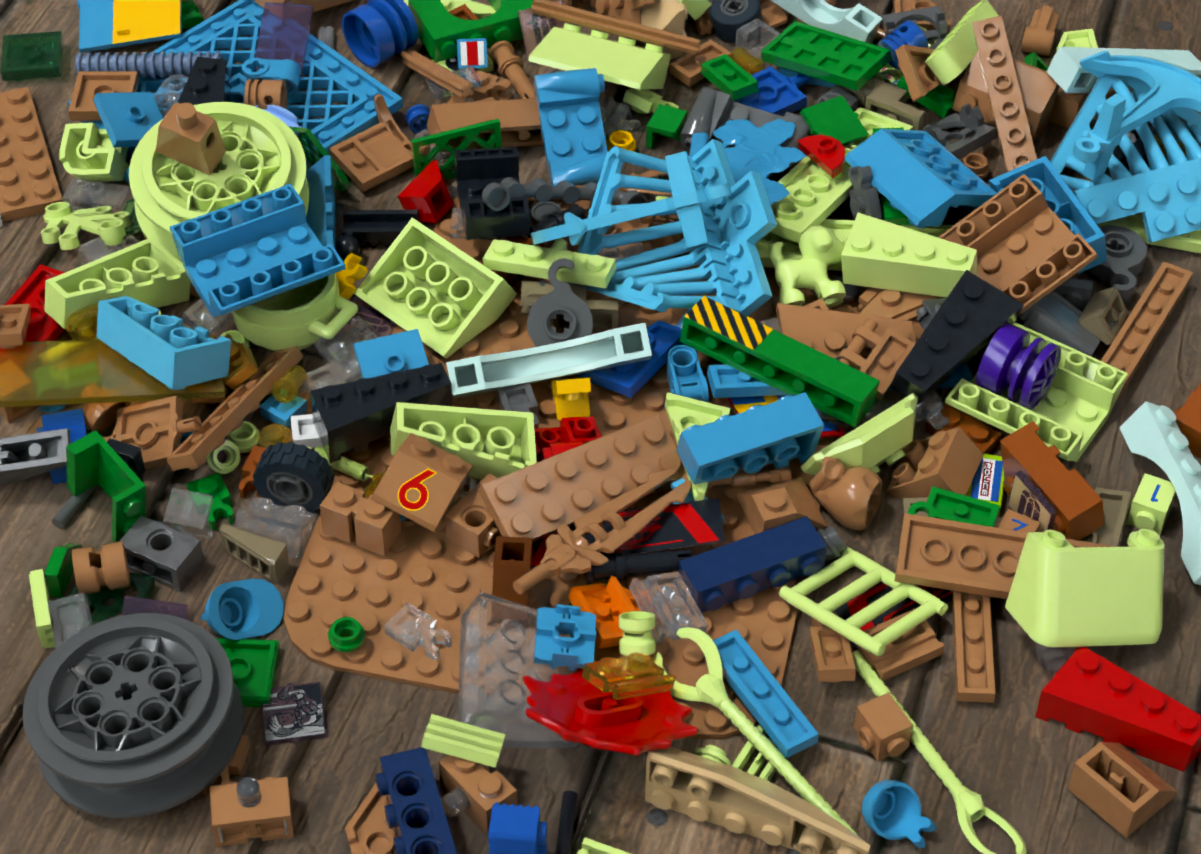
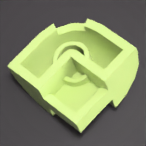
M94 123L65 125L59 160L62 162L65 170L78 180L86 182L123 181L124 173L129 167L125 161L128 147L113 148L106 129H98Z

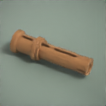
M505 40L495 43L490 48L488 55L492 62L498 65L499 74L512 82V86L521 99L536 98L534 86L523 70V61L513 53L514 48L512 44Z

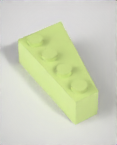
M857 213L841 253L843 284L947 298L966 269L978 276L976 249L861 213Z

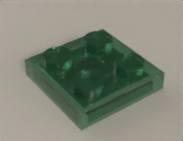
M62 31L3 35L0 71L2 81L62 77Z

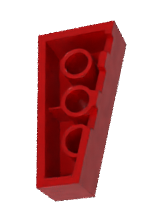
M1085 646L1077 648L1041 691L1035 715L1036 718L1048 722L1049 718L1067 724L1066 729L1079 734L1084 730L1103 737V742L1120 743L1121 745L1136 749V754L1183 772L1201 751L1200 714Z

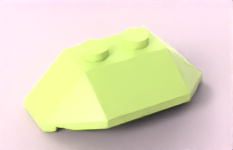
M914 392L840 439L813 454L801 466V469L804 473L816 475L822 469L824 457L838 458L846 470L851 467L864 466L876 474L881 471L878 466L884 462L888 466L893 465L906 455L903 449L913 441L918 397Z

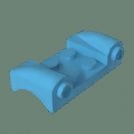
M596 68L535 75L534 90L550 186H556L563 180L569 181L574 186L585 185L589 182L598 183L608 152L599 105L600 93L605 92L603 74H597Z

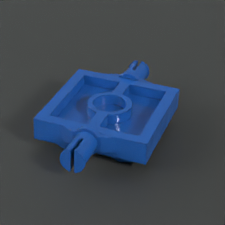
M770 66L751 75L758 81L757 92L733 101L773 114L785 115L786 112L793 113L807 106V96L797 87L807 84L809 77L800 73L793 77H787Z

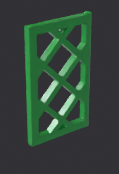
M499 119L411 140L415 178L436 157L442 148L452 153L443 166L439 164L446 180L456 177L455 170H449L455 163V150H466L472 141L483 146L481 149L502 148ZM493 129V135L487 142L477 136L481 131ZM466 136L457 149L446 144L450 139ZM433 143L436 144L426 157L420 154L419 147Z

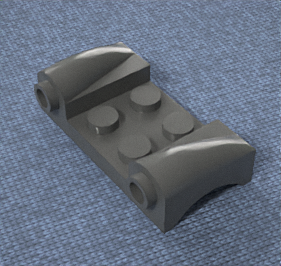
M703 87L682 129L680 139L682 148L688 150L691 148L693 133L705 132L709 135L710 141L715 139L722 142V140L714 136L713 131L725 125V122L729 120L748 119L756 127H762L765 123L776 119L794 123L796 127L793 136L781 143L780 146L795 147L799 149L797 140L812 136V134L810 133V127L802 116L786 112L784 117L733 102L730 94ZM729 145L726 148L735 147L736 145ZM800 161L790 163L789 167L781 173H770L769 175L783 178Z

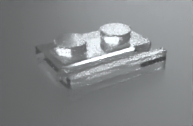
M679 571L647 576L646 580L641 581L638 578L632 579L629 589L640 610L655 614V628L652 630V633L658 643L663 642L666 638H671L672 641L685 639L676 635L680 628L691 627L706 632L708 624Z

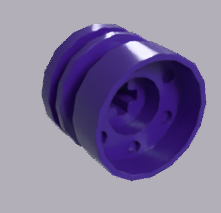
M1006 323L996 332L983 355L977 372L976 384L997 395L1003 394L1008 389V400L1014 403L1020 401L1021 406L1032 410L1039 404L1054 380L1061 358V348L1054 343L1046 346L1045 339L1041 337L1036 338L1029 345L1030 334L1028 331Z

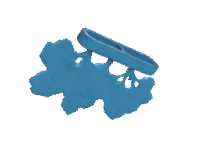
M748 119L729 120L725 122V125L713 131L714 136L722 140L735 184L747 173L754 171L761 175L770 205L787 197L789 191L784 185L767 179V175L770 173H781L789 167L790 163H796L807 157L795 147L780 146L781 143L793 136L796 125L792 122L776 119L765 123L762 127H756ZM707 133L692 134L690 157H693L710 142ZM729 145H736L735 147L726 148Z

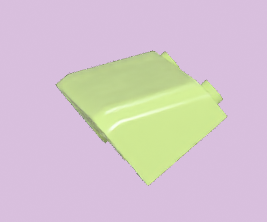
M1139 529L1130 533L1127 540L1129 547H1073L1065 539V536L1058 531L1028 532L1005 608L1031 639L1047 647L1154 644L1159 639L1163 622L1165 544L1158 533L1149 529Z

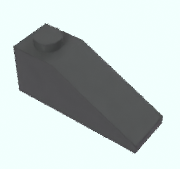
M65 428L0 438V485L17 483L67 465L66 446L71 444L70 430Z

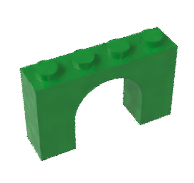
M408 0L409 9L418 27V37L435 62L457 57V39L486 38L487 48H491L499 41L512 42L523 39L524 35L519 11L531 9L533 0H489V3L496 11L493 15L483 19L466 20L450 14L440 0ZM533 13L531 21L527 22L526 25L532 23L534 35L541 34L539 24L535 22L538 21V15Z

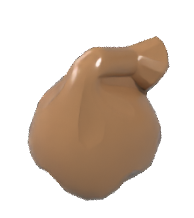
M824 457L822 469L810 481L812 493L837 522L855 531H862L868 528L879 509L882 496V480L874 471L864 466L851 467L846 470L838 458Z

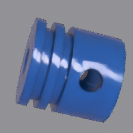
M907 20L893 30L890 35L879 41L878 46L890 50L891 60L888 63L895 69L900 70L895 50L902 45L928 48V41L922 30L915 23Z

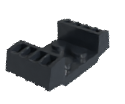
M517 146L510 148L455 150L454 167L457 192L466 240L530 236V212L527 197L510 198L507 207L500 211L490 209L482 201V192L490 183H501L507 177H512L520 183Z

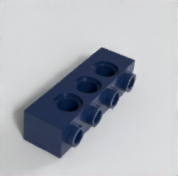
M420 747L380 757L381 773L375 774V779L380 797L387 795L389 805L384 806L389 829L396 827L398 837L393 838L396 854H457L426 749ZM408 793L414 794L412 796H403ZM416 825H422V826H424V827H422V828H412L413 826H416Z

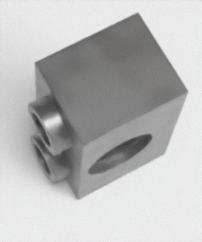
M142 515L120 540L124 542L130 571L178 592L185 588L204 564L201 542L195 536L189 533H181L168 527L161 521H153Z

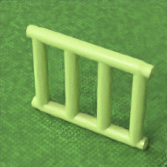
M849 547L843 551L841 558L792 588L783 586L779 591V596L789 604L878 657L883 655L888 644L937 613L942 616L948 610V605L939 598L914 584L894 581V572ZM853 566L866 572L865 575L818 604L806 597V595ZM879 582H883L893 588L892 591L846 620L832 613ZM906 598H910L921 605L873 637L859 629Z

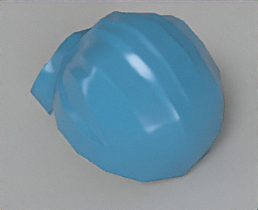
M883 780L875 783L862 800V815L866 825L872 832L885 839L900 840L908 838L920 849L924 848L926 844L920 832H933L937 829L936 824L932 820L922 816V807L916 792L912 787L898 780Z

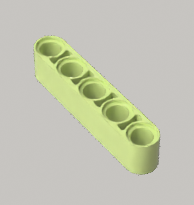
M982 0L972 7L926 59V64L943 85H946L961 74L977 52L972 22L999 16L988 0Z

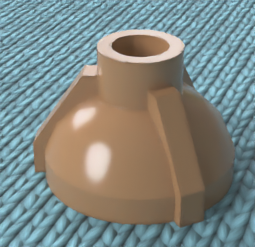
M95 386L86 390L80 398V401L85 405V421L88 429L91 432L96 430L99 434L116 423L117 409L128 407L131 403L123 395L105 390L100 392Z

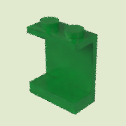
M96 430L66 446L67 488L74 496H77L97 484L100 485L112 499V540L119 542L141 515L145 517L146 485Z

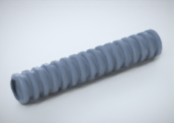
M209 51L205 55L202 52H197L196 55L193 52H188L187 55L184 52H179L178 55H175L174 52H170L169 55H166L165 52H160L159 55L156 52H151L150 55L146 52H142L141 55L137 52H133L132 55H129L128 52H124L123 55H120L118 52H115L114 55L106 52L104 55L96 53L95 56L92 53H87L86 56L83 53H78L75 57V73L77 76L78 71H137L138 77L142 76L143 79H148L149 76L153 79H157L158 76L162 79H166L167 76H170L171 79H175L176 76L184 79L185 76L189 77L197 57L223 59V55L219 51H216L215 54Z

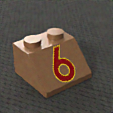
M410 433L397 450L371 499L435 532L460 496L473 465L462 460L459 456L450 454L431 444L427 439Z

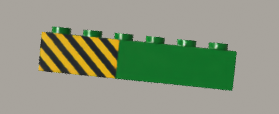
M703 296L684 316L680 342L788 395L795 396L806 392L814 408L853 427L858 425L874 405L880 380L706 296Z

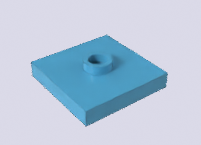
M152 92L96 93L93 99L113 148L137 147L143 136L163 119Z
M418 329L353 343L354 353L362 378H372L429 365Z

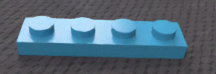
M737 629L713 640L720 654L724 679L785 758L818 743V732Z

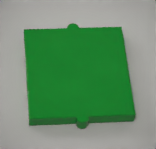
M843 95L804 108L800 112L810 127L812 135L831 136L839 140L843 146L867 138L869 135L858 119V113L852 110Z

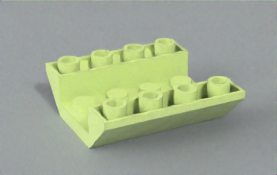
M1014 322L1012 325L1028 331L1030 334L1029 345L1036 338L1041 337L1045 339L1046 346L1054 343L1061 348V358L1056 375L1039 404L1034 409L1029 410L1021 406L1020 401L1014 403L1008 400V389L1001 395L990 392L976 384L977 374L971 382L962 378L946 397L945 403L1010 434L1034 421L1040 428L1038 436L1047 447L1054 444L1061 452L1058 457L1067 461L1077 462L1107 421L1128 373Z

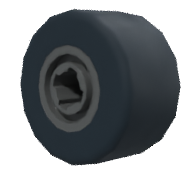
M712 0V5L709 7L713 31L718 38L725 42L738 43L753 38L763 25L760 0Z

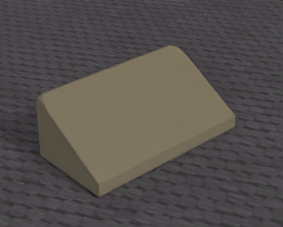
M1112 287L1095 292L1078 319L1082 327L1106 345L1112 344L1128 315L1118 289Z

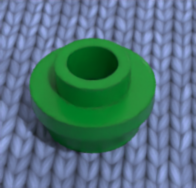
M339 618L329 629V644L340 652L354 651L364 643V628L354 618Z

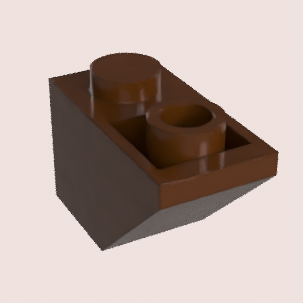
M496 536L493 564L492 620L528 622L531 588L523 594H518L513 588V582L533 569V538Z

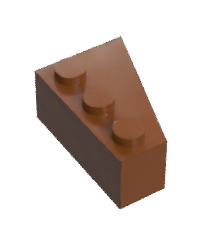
M1034 421L1001 439L1000 445L1005 478L1003 486L1005 491L1011 496L1016 475L1050 513L1051 516L1048 524L1050 530L1062 533L1066 539L1081 540L1105 525L1103 500L1075 468L1068 471L1060 462L1057 456L1061 452L1054 444L1047 447L1038 436L1040 428ZM1023 490L1020 502L1026 505V498L1031 496L1027 490ZM1034 500L1036 509H1034L1033 516L1039 517L1040 507ZM1028 502L1026 508L1032 514L1033 506Z

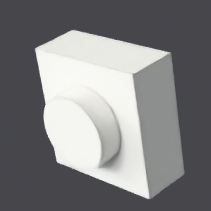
M312 414L291 416L293 443L302 444L310 448L323 447L313 423Z

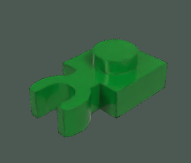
M219 472L186 483L188 494L198 515L206 514L208 526L211 530H217L215 520L219 517L227 518L230 525L234 524L233 510L230 507L232 505L231 497Z

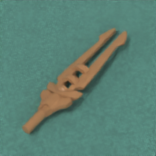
M670 469L649 473L647 483L618 496L575 520L574 525L576 529L574 531H571L566 524H562L557 529L558 535L551 534L546 539L547 551L544 554V558L540 561V565L514 581V590L518 594H523L548 576L553 577L569 572L584 574L591 571V566H600L607 563L608 558L599 552L613 553L649 524L668 505L673 502L684 503L691 488V481H685L624 522L619 513L673 478L676 470ZM607 521L611 522L614 528L609 533L603 527V524ZM589 533H591L596 540L591 545H589L588 541L585 539V536Z

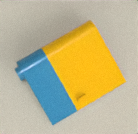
M77 0L80 11L79 51L84 53L182 37V2L187 0Z

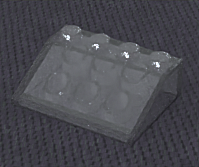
M480 592L461 615L458 721L505 734L502 747L576 748L579 743L564 741L556 732L526 716L525 710L531 708L526 698L531 693L524 684L523 677L528 675L539 681L549 682L553 674L570 675L576 672L578 668H575V671L568 670L569 667L557 666L556 669H552L547 664L533 663L537 610ZM559 633V636H560V637H569V638H570V635H569V634H560V633Z

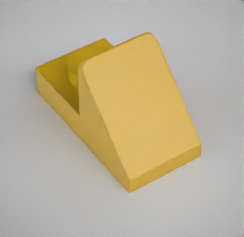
M583 377L551 381L558 420L561 421L562 418L590 417L588 392H591L590 378Z

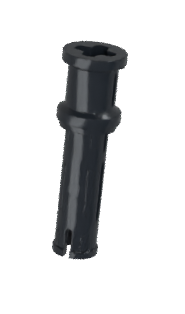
M615 550L613 554L604 555L608 558L607 563L600 566H591V571L584 573L586 585L593 584V581L609 580L611 575L617 577L619 582L626 580L627 576L678 572L679 561L693 557L691 556L692 550L624 555V552H620V550Z

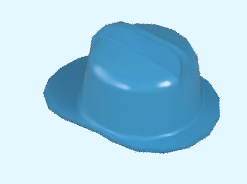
M263 579L226 582L217 586L211 593L205 606V612L201 615V620L207 621L208 626L213 632L226 639L239 640L263 636L272 632L280 624L284 614V602L275 586Z

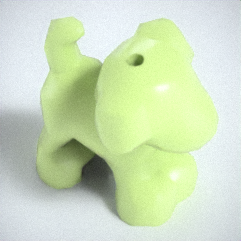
M823 226L808 228L800 236L799 250L802 254V259L800 260L784 259L781 254L784 243L781 241L773 242L769 246V257L775 267V279L780 287L779 303L802 306V303H805L804 294L798 289H812L819 299H823L828 308L843 303V298L846 296L845 287L841 281H831L828 278L827 268L830 265L841 262V253L845 244L836 237L831 229Z

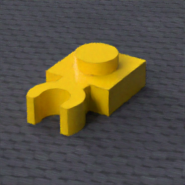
M353 253L349 254L344 260L346 269L336 273L339 281V296L347 300L357 290L354 282L362 279L368 272L367 267L359 264L362 258Z

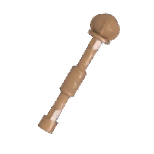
M784 468L767 473L747 474V472H738L731 478L710 481L708 488L729 484L733 487L755 485L756 482L763 481L783 482L791 480L790 468ZM684 474L681 478L688 481L687 475Z

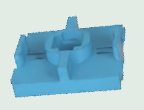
M556 604L555 608H538L533 663L547 664L552 669H556L557 666L569 667L568 670L575 671V668L593 670L596 614L580 611L578 606ZM559 633H560V634H569V635H570V638H569V637H560V636H559Z

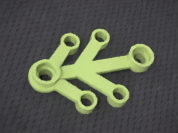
M57 202L45 207L46 213L43 218L44 222L48 224L45 229L41 230V236L44 244L59 242L62 250H72L80 245L78 233L82 229L100 235V239L104 240L105 245H117L124 241L123 237L126 235L125 228L131 225L130 214L126 211L113 213L111 206L73 210L68 202ZM67 226L64 233L61 235L60 227Z

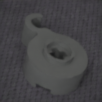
M1115 225L1099 226L1105 235L1107 261L1084 271V273L1087 275L1090 272L1093 276L1100 278L1099 283L1105 285L1107 289L1116 287L1125 307L1132 303L1137 281L1136 277L1140 276L1143 271L1147 246L1141 236L1128 228Z
M564 258L552 263L549 267L548 278L554 290L540 297L530 309L527 320L528 333L536 347L592 335L594 328L593 319L587 304L572 292L568 283L560 282L556 278L559 269L568 268L572 270L574 268L572 260ZM558 315H563L564 320L570 322L569 329L564 328V333L561 334L557 333L556 328L551 326L552 320H557Z

